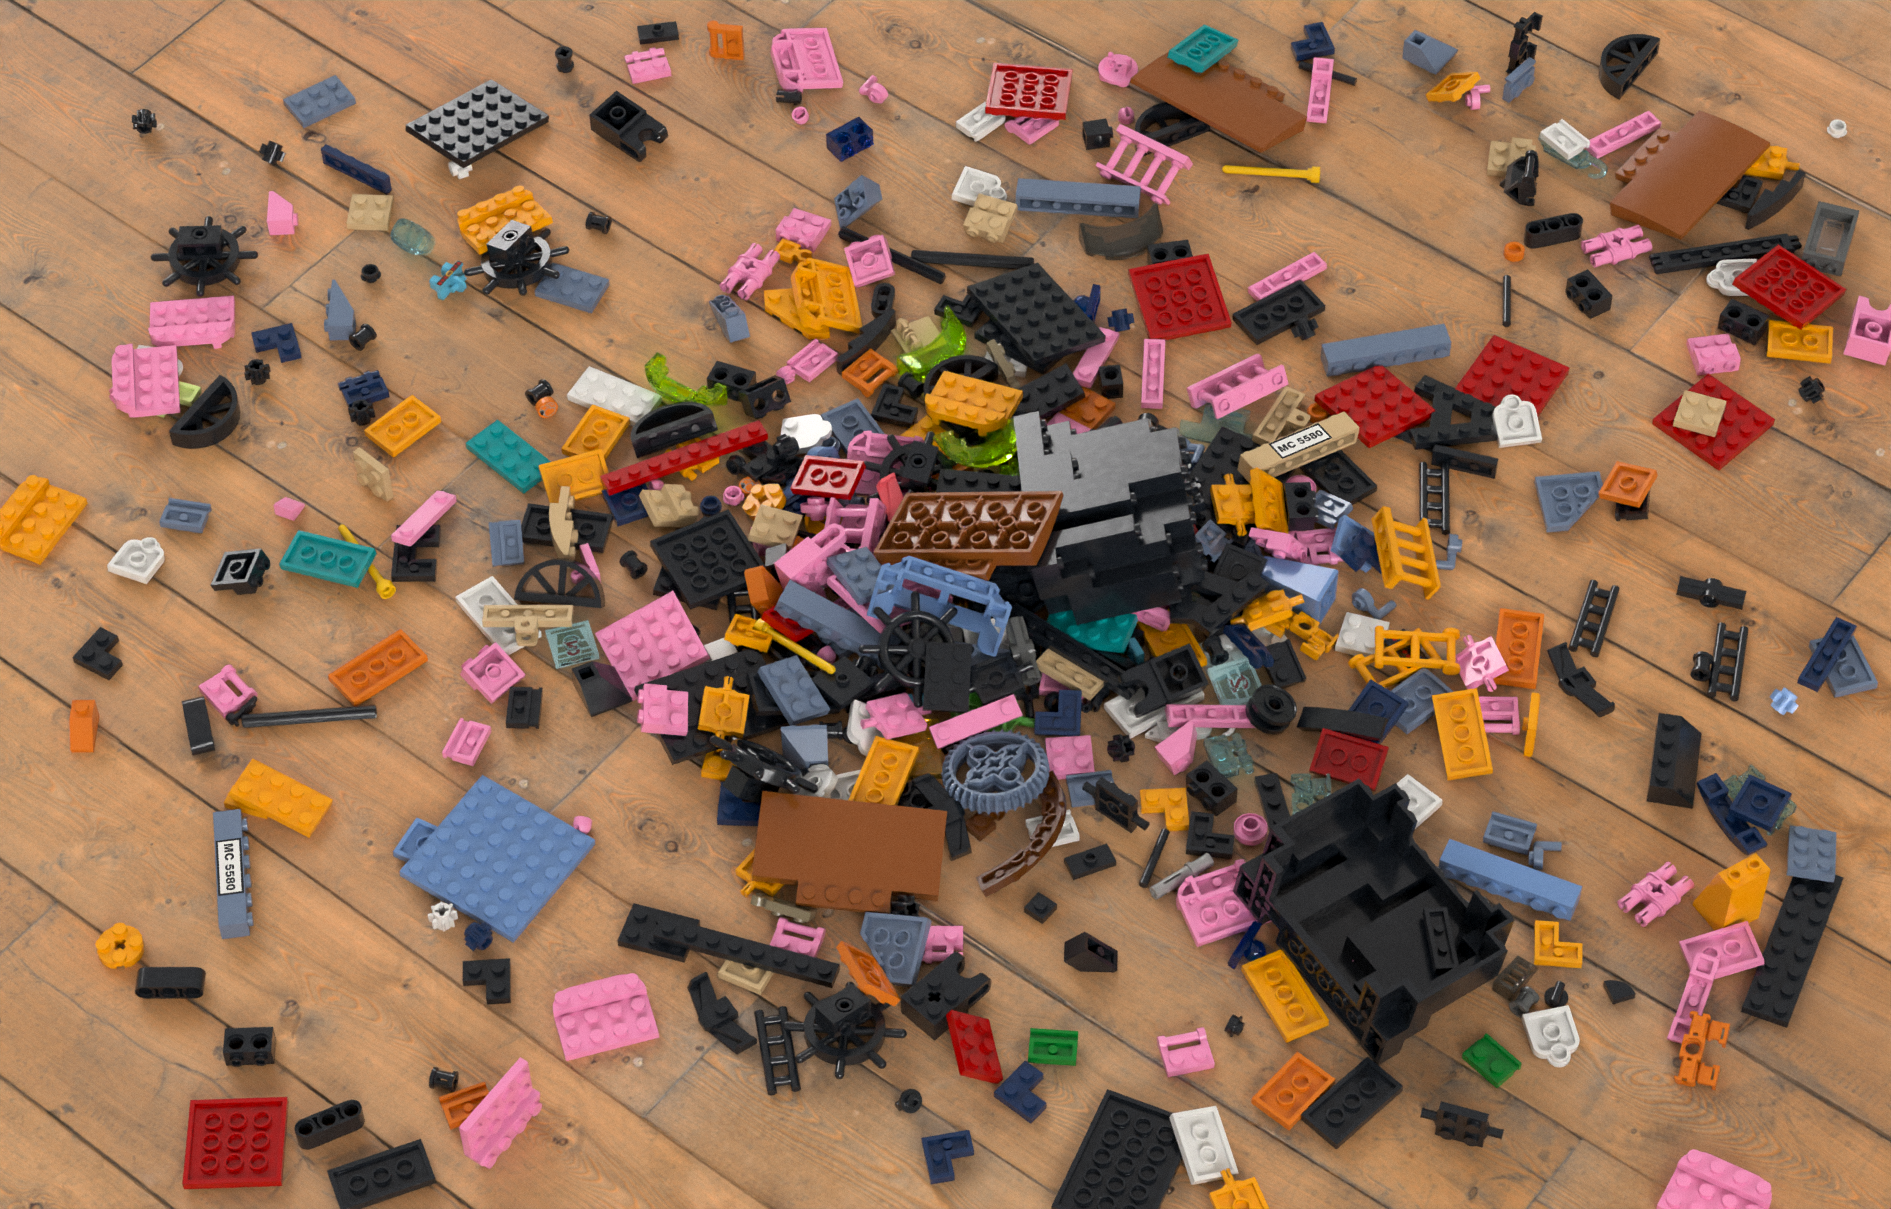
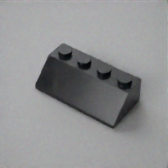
M1665 713L1658 714L1646 802L1693 809L1702 733L1682 716Z

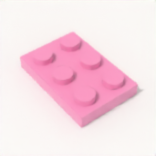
M1748 921L1679 941L1680 949L1690 971L1697 952L1720 959L1714 979L1764 965V958Z

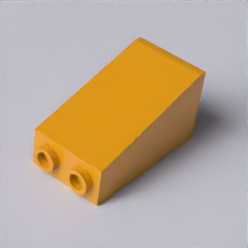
M1755 853L1719 872L1694 900L1692 905L1714 931L1748 921L1749 924L1759 918L1771 869Z

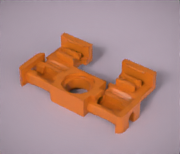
M1691 1011L1689 1017L1692 1018L1689 1033H1684L1679 1053V1060H1682L1678 1076L1674 1075V1081L1677 1084L1690 1087L1696 1086L1697 1081L1698 1084L1712 1086V1090H1716L1720 1066L1713 1065V1067L1705 1066V1063L1702 1062L1706 1039L1709 1042L1711 1040H1718L1719 1044L1726 1048L1730 1024L1714 1020L1711 1022L1709 1014L1703 1013L1700 1016L1698 1012ZM1725 1029L1723 1039H1721L1722 1031ZM1692 1043L1697 1044L1700 1049L1696 1054H1689L1686 1051V1047ZM1713 1069H1714V1070H1715L1714 1077H1713V1080H1711L1712 1072H1713Z

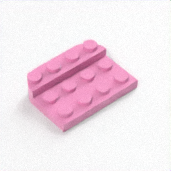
M827 28L783 29L781 34L773 37L770 53L779 84L785 91H795L797 89L798 92L803 93V89L842 88L843 80Z
M234 295L150 302V328L148 330L152 345L154 344L157 347L176 345L178 347L213 344L214 349L221 348L222 343L226 342L230 337L234 338L235 335Z
M133 344L117 346L112 356L113 396L117 410L120 409L128 413L129 417L181 413L176 345L133 349Z
M863 431V433L855 436L850 441L847 459L870 461L882 465L886 456L893 451L887 441L888 435ZM895 436L901 446L911 444L913 440L924 443L923 438L919 436L914 438ZM901 461L896 463L892 468L900 470V467L902 465ZM865 469L856 488V495L870 496L878 492L876 485L879 482L880 473ZM908 489L901 490L903 497L908 492Z
M1244 859L1236 860L1234 865L1195 878L1191 875L1180 886L1176 897L1177 910H1181L1197 947L1261 926L1233 892L1239 868L1242 864L1246 863Z
M634 973L616 975L569 987L555 994L553 1014L566 1061L659 1038L646 986Z
M520 1057L459 1127L465 1156L488 1169L493 1167L501 1152L506 1151L510 1147L514 1137L524 1131L527 1122L532 1116H536L542 1108V1104L539 1103L540 1092L532 1088L529 1065L526 1060Z
M1693 1149L1679 1160L1677 1168L1656 1209H1769L1772 1200L1771 1185L1756 1174L1709 1153Z

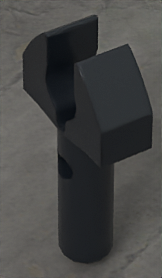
M1035 684L1030 685L1029 695L1026 692L1016 695L1017 701H1024L1025 714L1028 718H1035L1033 700L1039 699V689Z

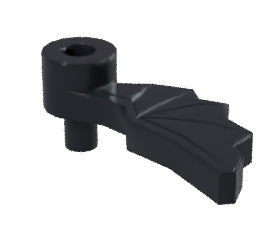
M253 696L241 707L238 713H229L225 718L230 725L238 727V719H241L243 714L252 712L256 706L257 697Z

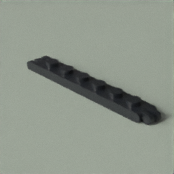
M1779 234L1654 253L1649 256V260L1655 274H1664L1716 266L1721 260L1760 259L1778 244L1789 252L1794 253L1802 245L1797 235Z
M1009 603L1012 609L1008 619L1023 616L1029 639L1045 649H1050L1104 681V686L1126 700H1130L1138 689L1141 688L1137 685L1121 686L1118 677L1121 673L1125 672L1123 669L1018 603Z

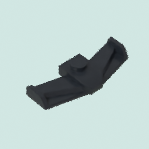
M1567 642L1547 650L1559 679L1558 685L1565 694L1577 698L1599 718L1615 710L1614 702L1608 701L1593 689L1596 687V681L1584 666L1579 669L1576 668L1567 647Z
M926 773L912 780L913 787H916L932 806L927 809L947 811L945 835L950 860L953 861L972 853L964 818L965 811L961 803L950 797L949 793L932 774Z
M704 972L691 979L687 988L698 1015V1022L702 1028L712 1034L736 1055L756 1045L757 1039L733 1021L739 1017L737 1010L729 999L724 996L717 1000L708 973Z

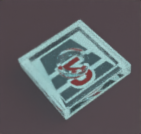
M588 620L574 623L572 627H557L545 630L556 669L599 659V653Z
M1247 657L1217 665L1207 670L1220 705H1246L1254 691L1261 686L1256 670L1249 664Z

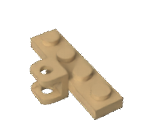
M1285 386L1253 434L1252 441L1263 445L1277 440L1281 434L1286 436L1294 433L1293 431L1306 428L1311 417L1307 413L1298 410L1305 394Z
M484 605L482 625L483 627H514L516 644L518 646H535L538 642L539 627H572L574 610L573 605ZM530 637L529 640H524L523 638Z

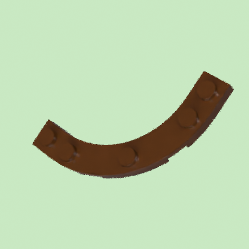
M1053 770L1049 772L1048 781L1043 789V793L1039 794L1043 818L1041 824L1037 825L1029 838L1031 843L1025 849L1017 851L1003 863L976 877L985 897L996 893L1012 882L1018 881L1021 876L1031 870L1047 854L1056 842L1065 821L1067 804L1064 791Z

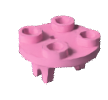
M1109 52L1108 57H1105L1099 63V79L1119 87H1127L1131 77L1138 73L1137 63L1126 55H1114L1113 52Z

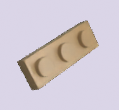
M1047 649L1036 660L1039 671L1071 690L1082 691V696L1088 700H1091L1103 688L1104 681L1050 649Z

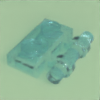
M1240 733L1233 734L1232 741L1227 740L1226 734L1204 739L1203 745L1210 763L1226 778L1238 776L1239 767L1244 768L1246 774L1254 772L1252 766L1254 763L1253 759L1248 755L1246 741L1242 739ZM1233 751L1238 752V755H1239V756H1238V757H1234V755H1233L1232 752H1233Z

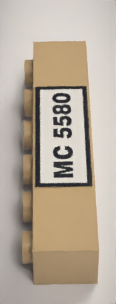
M1345 412L1332 415L1323 421L1315 422L1311 426L1299 429L1294 433L1244 452L1240 455L1237 470L1249 483L1251 480L1250 470L1256 467L1272 477L1279 476L1355 444L1360 427Z

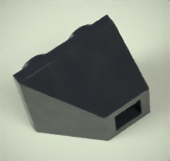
M591 661L572 668L574 687L591 717L633 702L614 666Z

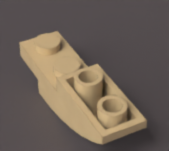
M561 486L559 503H550L549 522L557 556L559 558L575 560L576 547L573 546L574 543L578 542V530L574 529L572 512H570V509H574L575 497L571 495L570 487Z

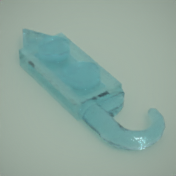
M1539 135L1538 140L1544 148L1543 152L1575 169H1584L1593 165L1601 170L1598 174L1589 173L1588 177L1601 179L1606 176L1608 172L1606 164L1590 155L1588 151L1583 149L1582 152L1567 160L1543 141Z

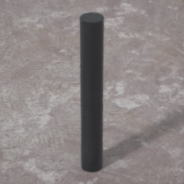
M1300 61L1298 68L1312 72L1313 64ZM1336 71L1332 73V79L1353 86L1356 85L1357 78Z
M1509 275L1503 276L1502 325L1504 327L1511 325V276Z
M1163 828L1160 831L1139 882V886L1142 888L1148 887L1170 834L1168 829Z

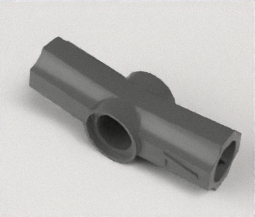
M1023 616L1008 619L1006 631L1010 642L1011 657L1017 665L1031 660L1034 670L1022 673V681L1024 685H1034L1041 681V676L1035 660L1034 645L1032 640L1029 639Z

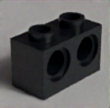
M1188 239L1147 245L1148 265L1193 257Z
M1588 269L1567 279L1565 289L1567 297L1589 319L1611 309L1613 295Z
M1731 299L1720 314L1717 328L1743 341L1756 345L1767 330L1770 315Z
M716 361L707 377L708 393L741 402L738 391L757 383L755 371Z
M776 375L738 391L745 415L755 419L765 417L766 413L772 410H781L785 407V404L791 402L784 378ZM776 390L777 394L775 398H772V395ZM758 399V404L754 407V402Z
M1310 482L1284 483L1283 492L1288 531L1313 530L1314 523L1318 521L1319 515L1318 508H1314L1316 493L1311 490Z
M1207 760L1186 774L1187 792L1191 796H1195L1207 811H1211L1215 816H1218L1237 802L1238 788Z
M273 1027L225 1028L223 1055L226 1066H264L275 1063L276 1036Z

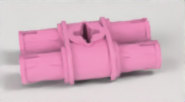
M1636 225L1626 229L1616 228V230L1611 232L1599 233L1593 239L1581 241V249L1584 251V254L1600 249L1603 251L1590 255L1591 265L1596 268L1608 263L1615 265L1623 260H1632L1636 255L1652 251V243L1648 238L1634 243L1630 242V240L1643 236L1642 228L1640 225Z
M752 243L745 254L739 255L736 263L728 269V275L720 283V289L723 292L730 293L735 285L741 282L744 285L738 290V296L741 299L748 300L756 289L761 288L764 280L772 274V268L780 260V254L777 251L770 250L763 260H758L757 257L763 252V249L759 244Z
M1666 862L1657 871L1648 872L1644 879L1637 884H1633L1631 891L1619 899L1617 904L1621 910L1626 906L1623 910L1625 913H1628L1639 902L1647 906L1635 915L1636 922L1638 924L1641 923L1642 927H1646L1657 916H1664L1667 910L1679 904L1681 897L1694 888V883L1691 879L1686 882L1688 876H1683L1673 886L1667 884L1666 881L1675 875L1677 870L1674 865H1671V862Z

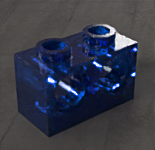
M857 117L826 134L827 149L842 162L874 144L873 129L860 117Z

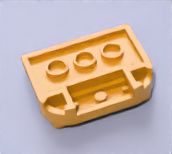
M516 186L511 191L497 194L489 200L478 202L475 206L457 212V222L462 238L479 255L488 251L486 244L511 220L531 226L532 232L553 223L552 216L534 200L533 193L525 190L523 186Z
M807 258L804 262H800L791 274V284L800 324L805 328L811 327L815 330H819L821 325L859 334L862 322L850 268L814 258Z
M944 371L931 394L926 393L925 407L927 414L932 418V422L937 425L944 420L978 429L979 436H987V432H993L998 429L1003 431L1023 398V391Z
M36 475L28 476L26 481L17 487L0 509V549L41 565L88 504L87 499L50 485L47 478L37 477Z

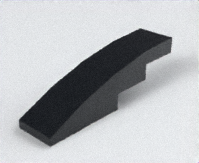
M1798 170L1790 182L1782 179L1773 192L1765 189L1749 211L1745 229L1750 230L1782 210L1803 187L1806 173Z
M894 309L860 328V336L848 343V351L836 358L837 372L841 376L842 371L870 348L876 351L887 339L891 330L896 326V311Z
M1303 707L1297 728L1302 731L1322 732V729L1325 728L1363 740H1382L1388 719L1341 709Z

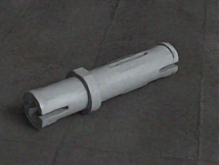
M1205 853L1198 859L1185 863L1184 867L1150 887L1152 897L1158 900L1181 886L1187 877L1191 875L1193 878L1198 877V874L1214 866L1212 857Z

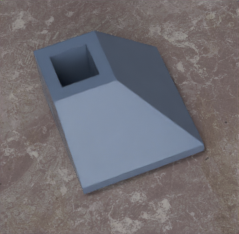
M1414 30L1404 41L1402 59L1436 75L1454 57L1458 49L1423 32Z
M861 175L834 198L840 228L847 227L882 200L879 184Z
M814 724L810 726L791 725L781 727L784 757L793 762L798 768L806 770L807 773H809L808 768L814 765L824 764L829 767L827 725Z

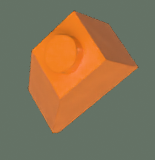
M762 565L746 569L744 572L750 602L761 615H763L764 611L777 604L784 591L782 586Z
M72 700L69 717L71 752H94L99 723V712L95 700Z

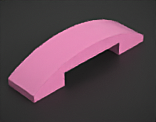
M1314 57L1306 122L1327 123L1334 59Z
M1700 952L1696 953L1667 1040L1682 1044L1684 1033H1689L1692 1021L1689 1013L1696 1011L1698 1015L1702 1016L1720 959Z

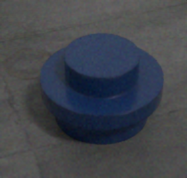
M706 496L700 503V510L706 516L718 514L722 509L720 500L715 496Z

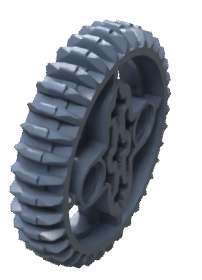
M993 729L992 732L987 733L984 731L983 734L977 733L974 737L969 736L966 741L960 740L959 745H954L953 750H949L948 756H945L941 774L945 790L949 793L950 797L961 803L963 809L969 808L971 812L977 810L979 814L984 811L988 815L991 812H996L998 815L1001 811H1005L1006 814L1011 809L1016 811V808L1019 806L1024 808L1025 803L1031 804L1032 799H1038V795L1043 793V789L1046 787L1050 768L1044 748L1040 746V743H1036L1034 738L1030 739L1028 734L1022 736L1020 731L1014 734L1012 729L1008 732H1004L1003 729L1000 732H996ZM1030 759L1035 764V771L1024 782V777L1021 773L1024 771L1026 760ZM967 761L970 770L967 772L964 784H961L956 779V773Z

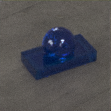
M1093 284L1090 297L1080 295L1073 300L1093 322H1095L1101 300L1100 285Z
M1253 921L1228 961L1229 967L1235 970L1243 956L1251 962L1266 955L1265 945L1255 939L1262 924Z

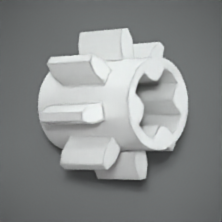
M453 161L448 162L451 175L453 177L458 176V179L468 177V172L472 171V165L462 168Z
M441 901L435 906H431L432 913L428 914V920L432 922L434 930L438 928L445 932L449 928L455 927L454 920L458 919V914L453 909L452 903L448 905Z

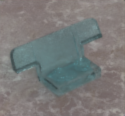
M1208 403L1205 406L1201 423L1182 419L1179 432L1180 435H1185V438L1211 443L1220 428L1225 427L1252 439L1253 434L1244 433L1251 411L1239 408L1216 419L1212 404Z

